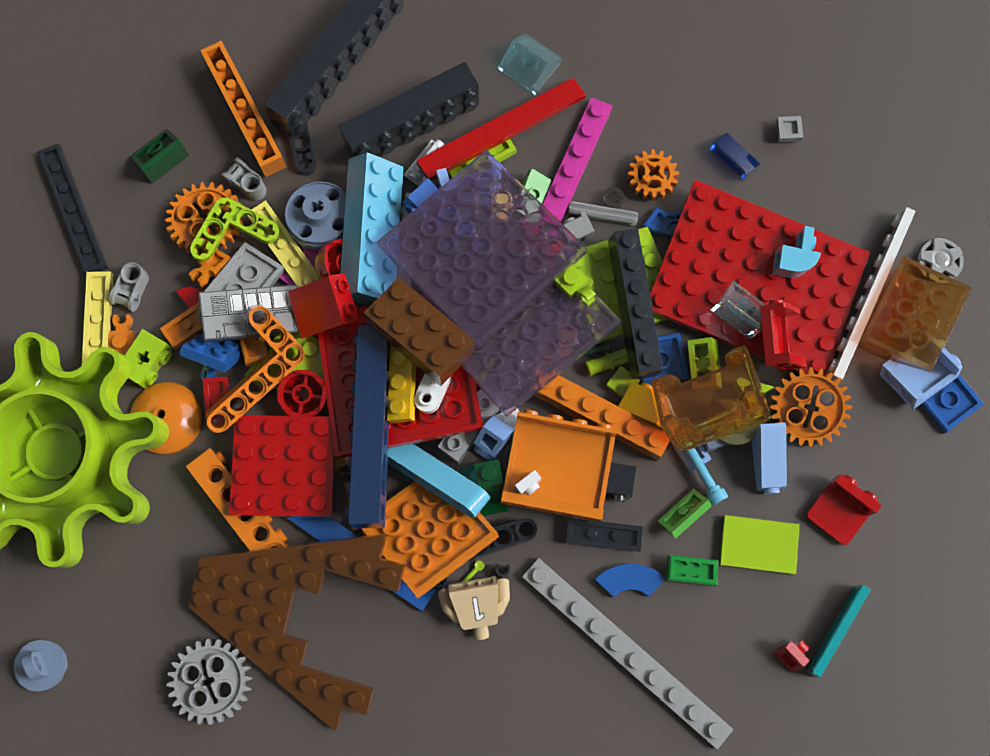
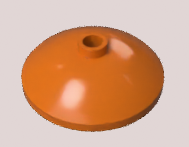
M172 382L158 383L146 388L133 402L129 414L149 412L158 416L161 411H165V417L162 419L169 428V436L166 442L157 448L148 449V451L155 454L169 455L186 449L199 435L203 423V411L198 398L185 386Z

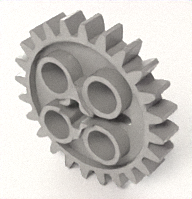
M206 639L204 647L201 641H196V649L187 646V655L183 653L178 654L181 662H172L176 672L168 673L169 676L174 678V681L167 683V686L174 687V691L168 694V696H176L177 700L173 703V707L182 706L179 712L180 715L189 712L188 721H192L197 716L198 724H203L205 718H207L208 725L214 723L215 717L219 723L224 722V714L229 718L234 716L232 708L236 710L242 709L238 703L239 700H248L243 695V692L252 689L245 685L246 681L253 679L250 676H245V672L250 670L251 667H243L242 663L247 658H238L237 656L240 652L238 649L231 652V643H227L222 648V640H217L213 646L212 640ZM218 657L224 662V667L220 672L215 671L213 668V663ZM203 659L206 660V669L202 664ZM193 666L199 670V677L195 681L189 677V670ZM209 677H214L215 682L211 683V686H206L205 681ZM225 682L231 686V693L227 697H224L220 692L221 685ZM200 691H203L207 698L202 706L196 702V695ZM213 692L218 700L217 704L213 702Z

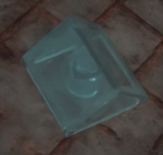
M526 33L512 40L499 65V69L536 94L563 59Z
M732 281L711 311L748 339H751L762 330L760 306L765 304L735 281Z

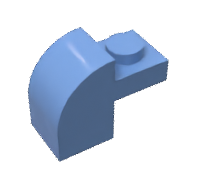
M494 415L481 429L474 441L476 445L473 450L488 461L496 460L512 437L515 429Z

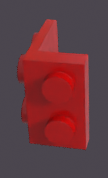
M840 474L831 480L809 509L806 516L838 543L848 545L867 518L876 514L882 505L877 501L878 498L873 493L859 488L857 482L852 477Z

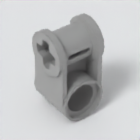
M236 157L234 159L235 163L226 173L222 172L220 174L221 177L250 200L259 201L263 199L267 189L261 177L241 159ZM258 184L255 189H249L252 185Z
M131 262L124 265L116 284L110 292L109 303L113 305L120 304L128 307L129 311L134 312L140 304L142 294L149 281L148 273L136 263ZM139 271L138 278L131 280V275Z

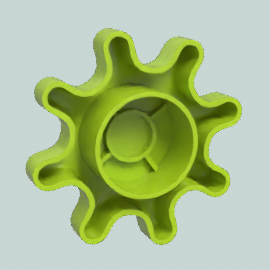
M27 332L22 334L14 345L15 371L12 377L0 385V550L7 545L19 529L26 527L35 536L39 560L44 565L55 568H70L75 566L83 556L82 529L86 521L93 515L102 512L118 523L129 525L139 524L147 518L150 511L148 499L129 483L127 478L128 466L131 459L138 452L163 445L168 439L169 428L162 418L149 412L124 414L120 410L117 402L118 393L131 372L130 362L125 355L112 348L101 347L92 352L79 369L72 372H64L60 364V356L56 344L40 334Z

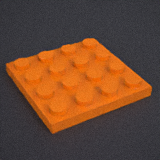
M415 481L386 502L385 528H360L366 536L387 534L382 556L384 559L406 565L402 581L417 599L499 537L497 531L480 512L475 518H470Z

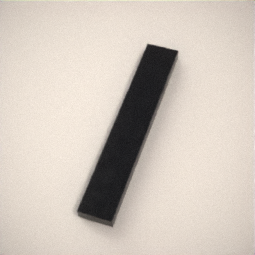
M58 143L37 151L84 275L86 276L87 272H100L108 269L107 261L62 146Z

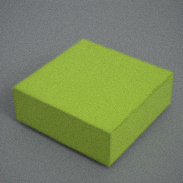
M620 366L606 384V387L623 399L631 382L638 384L640 379L632 380L631 373Z

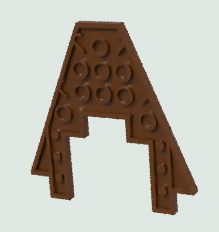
M387 534L205 556L199 558L188 607L330 728L337 730L344 708L363 715L368 714L375 688L303 665L309 641L285 634L296 588L314 594L321 593L326 571L397 592L400 590L406 565L381 558Z

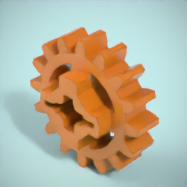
M654 149L651 150L650 155L642 151L641 158L635 156L634 163L629 165L630 172H628L627 179H632L629 187H636L635 195L640 192L643 193L642 199L644 200L648 195L651 196L652 201H655L657 195L664 199L665 192L671 194L673 191L672 187H676L678 183L676 179L679 176V172L674 171L677 163H670L671 155L666 158L663 157L664 151H661L659 155L655 154ZM638 170L640 171L639 174L642 175L641 180L638 177ZM665 170H666L667 173H668V180H667V176L664 174V171H665Z

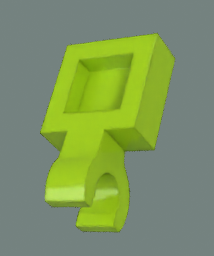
M572 263L553 278L554 284L570 299L577 295L586 306L595 301L594 296L596 294L587 286L589 279Z

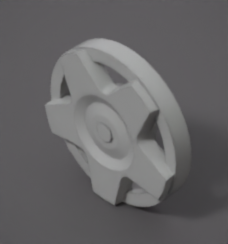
M943 238L930 240L919 251V268L932 281L948 282L957 277L963 268V252L960 247L950 240ZM932 245V251H925L928 246ZM924 262L930 265L929 271L927 270ZM943 272L950 275L949 277H939Z

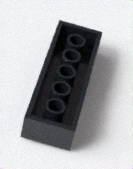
M463 62L340 124L339 128L344 145L352 158L364 153H370L375 156L387 155L393 152L395 147L403 143L409 144L417 136L423 133H431L442 123H450L458 115L475 110L479 105V84L466 62Z

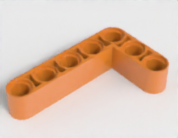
M256 304L249 307L246 318L274 352L206 412L205 421L213 432L220 433L228 429L304 359L305 353L302 346L275 316L262 305ZM257 310H263L265 313V318L260 323H256L252 319L253 313ZM280 329L281 337L277 341H271L269 338L271 330ZM290 347H296L298 350L297 356L293 359L286 357V351ZM278 364L279 372L275 375H268L267 369L269 365ZM252 381H260L261 387L258 391H249L248 387ZM234 397L242 398L243 402L239 408L234 409L230 407V401ZM215 414H222L224 416L223 422L219 425L211 423V418Z

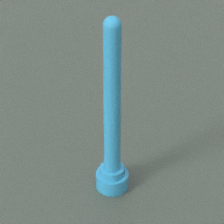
M661 398L670 426L708 490L706 492L708 497L706 498L712 506L728 498L729 496L725 489H721L719 485L716 486L667 399Z

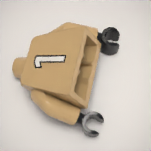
M497 564L494 577L449 584V579L446 577L442 585H435L439 590L438 596L443 612L454 623L460 624L462 630L473 629L475 640H484L489 637L488 626L497 624L498 617L503 615L510 600L509 580L506 579L510 572L508 564H506L507 572L505 574L498 572Z

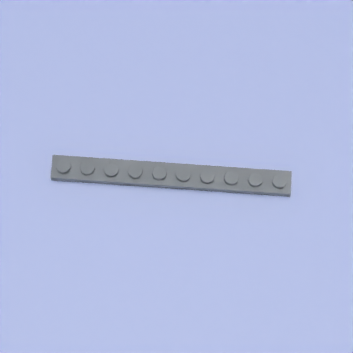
M540 558L523 575L522 578L715 749H718L734 730Z

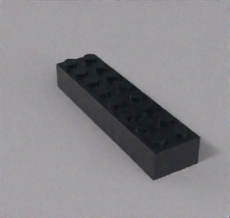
M349 0L264 103L271 125L287 136L292 137V139L298 134H302L312 116L318 115L321 105L325 100H329L333 96L338 84L347 79L351 68L360 63L364 52L375 44L377 36L381 31L384 32L388 28L393 16L401 12L404 6L403 0Z

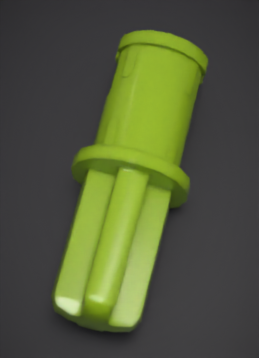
M624 348L610 354L605 352L604 356L586 361L585 364L589 375L593 376L608 369L613 371L614 367L628 363L627 350Z

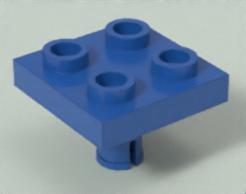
M203 331L181 346L179 354L202 364L199 374L201 379H204L205 375L206 378H215L216 370L225 373L243 358L242 348L237 342L231 340L204 342Z

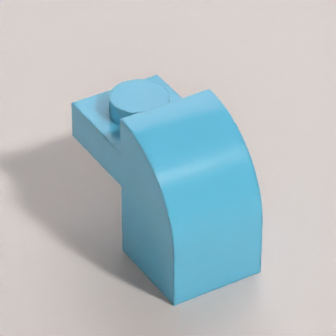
M804 226L797 233L795 247L782 245L775 252L772 275L787 278L799 277L818 262L821 253L813 251L816 244V237L813 236V227Z

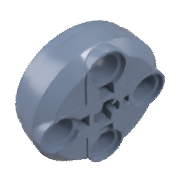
M313 182L300 187L292 194L286 205L285 222L290 235L302 249L319 251L327 243L343 239L344 229L340 231L335 229L339 226H344L346 193L334 184ZM338 197L337 200L330 201L331 198ZM303 204V207L297 208L298 205ZM306 233H311L307 238L302 237Z

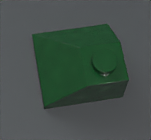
M498 459L456 470V472L484 489L490 496L489 501L480 511L483 517L508 512V506L501 504L504 484Z

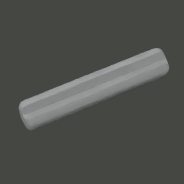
M571 201L569 204V215L579 216L581 211H585L587 217L591 219L632 226L637 224V212Z

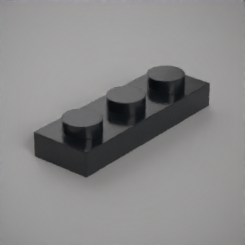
M568 518L565 543L641 552L643 526L610 522L599 523L584 519Z

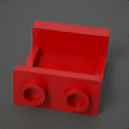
M345 273L330 275L288 291L301 338L315 336L318 333L359 320Z
M782 299L768 301L769 305L760 306L766 366L782 371L805 368V357L790 352L787 317L799 315L800 309L792 306L791 303H785Z

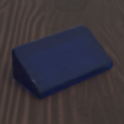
M728 133L712 144L711 150L743 180L761 165Z

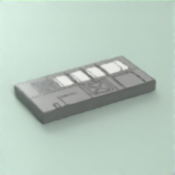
M285 285L199 292L204 342L261 337L246 318L249 307L256 304L267 308L290 334H300L288 295V291L296 289L298 286ZM263 310L255 311L252 316L253 321L256 323L262 322L265 318V313ZM278 328L273 329L269 336L281 335V330Z

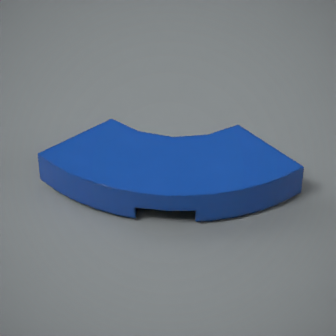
M656 208L644 222L642 228L648 227L650 233L658 236L672 237L682 210L668 212Z
M623 564L606 570L595 581L612 597L626 590L640 591L649 597L666 577L644 565Z

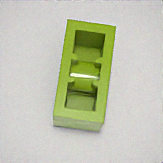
M142 329L125 354L131 365L128 379L146 389L156 381L158 377L157 372L162 365H165L170 360L173 349L164 341ZM145 358L150 359L148 363L143 362Z
M712 337L688 340L692 389L698 392L723 389L718 341Z

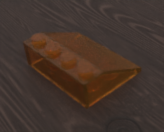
M903 256L857 347L879 358L891 359L893 362L931 373L972 287Z

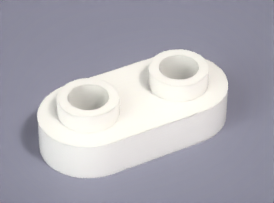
M424 375L414 398L415 405L420 412L431 414L439 408L450 384L451 377L442 386H439L428 375ZM431 396V400L428 403L423 402V398Z

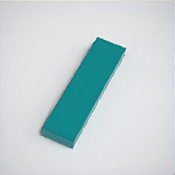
M865 585L854 587L807 668L808 674L819 678L822 676L871 589Z

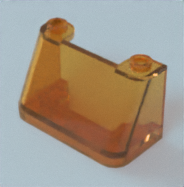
M746 345L734 348L726 354V367L681 383L673 375H663L651 380L660 425L676 449H693L762 424L770 418L768 403Z

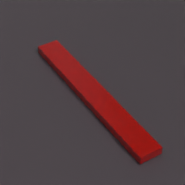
M571 78L416 160V165L426 179L428 178L432 181L437 178L436 170L446 168L447 172L459 167L584 100L586 93L576 80Z

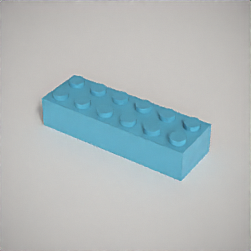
M370 153L361 154L348 161L340 274L345 273L353 301L371 306L397 278L403 166Z

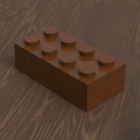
M399 277L364 312L368 326L439 386H442L475 351L474 339Z

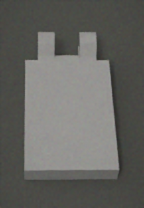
M245 242L204 292L272 287L285 270L282 265ZM199 307L196 313L199 315L198 319L201 320V313Z

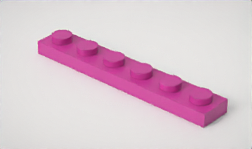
M591 97L538 213V217L545 225L558 230L612 111V105Z

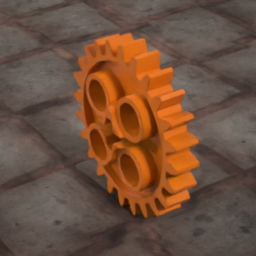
M201 182L200 188L197 189L192 184V191L183 188V196L175 195L178 201L169 203L173 210H166L169 218L165 219V222L168 225L166 229L171 235V239L173 242H177L180 249L185 247L187 253L191 252V244L205 221L200 217L193 205L197 204L207 218L218 199L226 197L239 202L236 195L232 196L230 189L225 191L221 184L216 189L213 182L210 183L209 187H205L204 183ZM213 202L212 204L205 206L206 203ZM229 205L220 207L222 213L219 220L222 219L226 212H231ZM193 214L190 218L185 219L187 215ZM211 224L217 231L215 234L207 227V233L211 236H216L221 231L220 226L217 224ZM230 226L219 246L227 249L226 242L234 243L235 241L232 236H240L239 230ZM202 236V238L205 240L203 247L196 248L198 251V255L200 254L201 250H204L205 254L208 253L206 251V245L209 240H207L204 236Z
M809 367L808 373L805 374L802 368H799L798 376L789 372L791 379L788 381L781 378L784 386H775L779 395H771V398L776 400L777 403L771 404L770 408L777 410V412L773 413L771 418H779L777 423H786V434L790 433V442L797 437L800 446H802L805 440L808 441L810 447L813 446L814 440H817L819 445L823 446V438L826 437L828 441L832 442V433L838 436L841 435L838 431L839 426L847 428L846 424L842 421L843 419H851V416L845 413V410L852 409L851 405L845 404V401L851 399V396L842 394L846 391L847 386L838 387L841 379L836 378L832 381V372H828L823 376L822 368H819L815 374L813 368ZM805 385L808 387L806 397H796L795 390L798 386ZM818 386V391L813 401L817 408L816 410H811L808 426L804 428L803 424L808 413L804 406L805 404H810L813 388ZM823 392L832 393L833 399L829 404L820 403V396ZM793 409H799L802 412L801 419L796 422L788 418L790 411ZM819 415L826 418L825 425L821 428L814 427V418Z

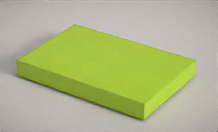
M724 515L719 565L795 575L800 524Z

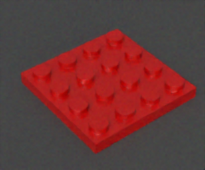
M242 415L236 420L234 425L229 515L332 517L335 454L329 416Z

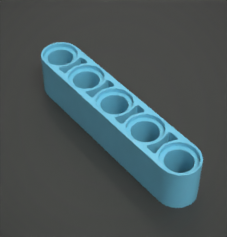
M409 444L388 449L387 463L470 518H475L489 501L490 496L484 489L416 445Z

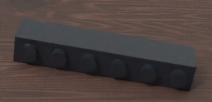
M638 229L614 231L608 240L631 379L656 377L663 371L639 231Z

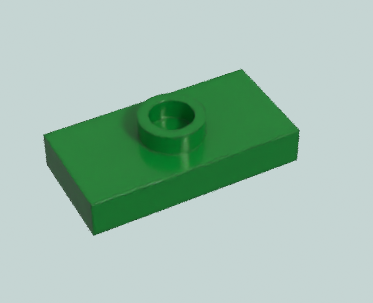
M668 555L666 581L715 587L718 584V560Z

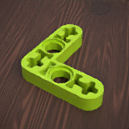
M220 198L214 204L193 240L190 251L196 261L206 262L212 258L230 226L265 244H272L278 240L279 227L272 220L230 198ZM226 205H229L231 212H226L223 215L222 219L224 222H226L225 224H223V222L219 220V217L222 213L220 207H226ZM249 215L253 217V224L249 227L241 225L240 219L242 216ZM258 221H261L260 227L265 230H268L269 227H271L274 235H268V237H264V231L259 228L257 229V232H254V230L257 228ZM211 224H217L220 226L221 231L218 235L211 236L207 233V227ZM202 236H204L207 240H209L206 245V251L208 253H202L199 256L196 248L203 247L205 240L202 238Z

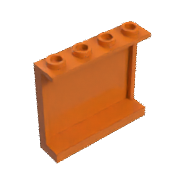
M523 410V413L518 412L501 504L600 523L603 518V506L617 430H613L612 426L608 424L587 425V421L581 419H573L572 422L562 420V416L548 414V417L538 416V412L533 410ZM536 470L541 477V481L538 483L540 488L529 496L526 493L518 494L514 489L515 485Z

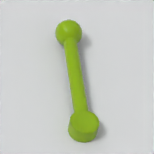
M482 561L475 562L472 571L461 582L469 581L477 571L483 570L484 563Z

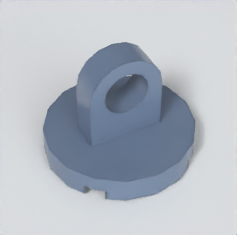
M32 641L25 645L16 656L14 664L15 677L21 686L30 691L42 692L50 690L57 686L64 678L63 676L68 666L67 656L62 647L52 641Z

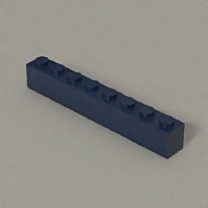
M362 325L358 326V334L354 335V347L357 349V358H353V371L356 373V381L352 382L351 391L352 396L355 397L354 406H351L350 409L351 421H354L353 430H350L349 433L352 455L348 457V469L351 470V480L347 481V495L350 496V506H346L345 517L346 521H349L353 528H385L389 436L387 411L390 343L370 326Z

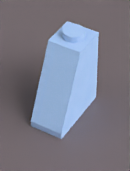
M786 423L760 424L756 428L755 436L751 439L757 491H764L765 495L779 494V490L787 486Z

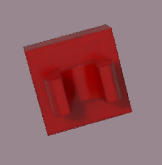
M803 640L798 644L790 641L774 653L791 673L803 668L810 661L804 655L810 647Z

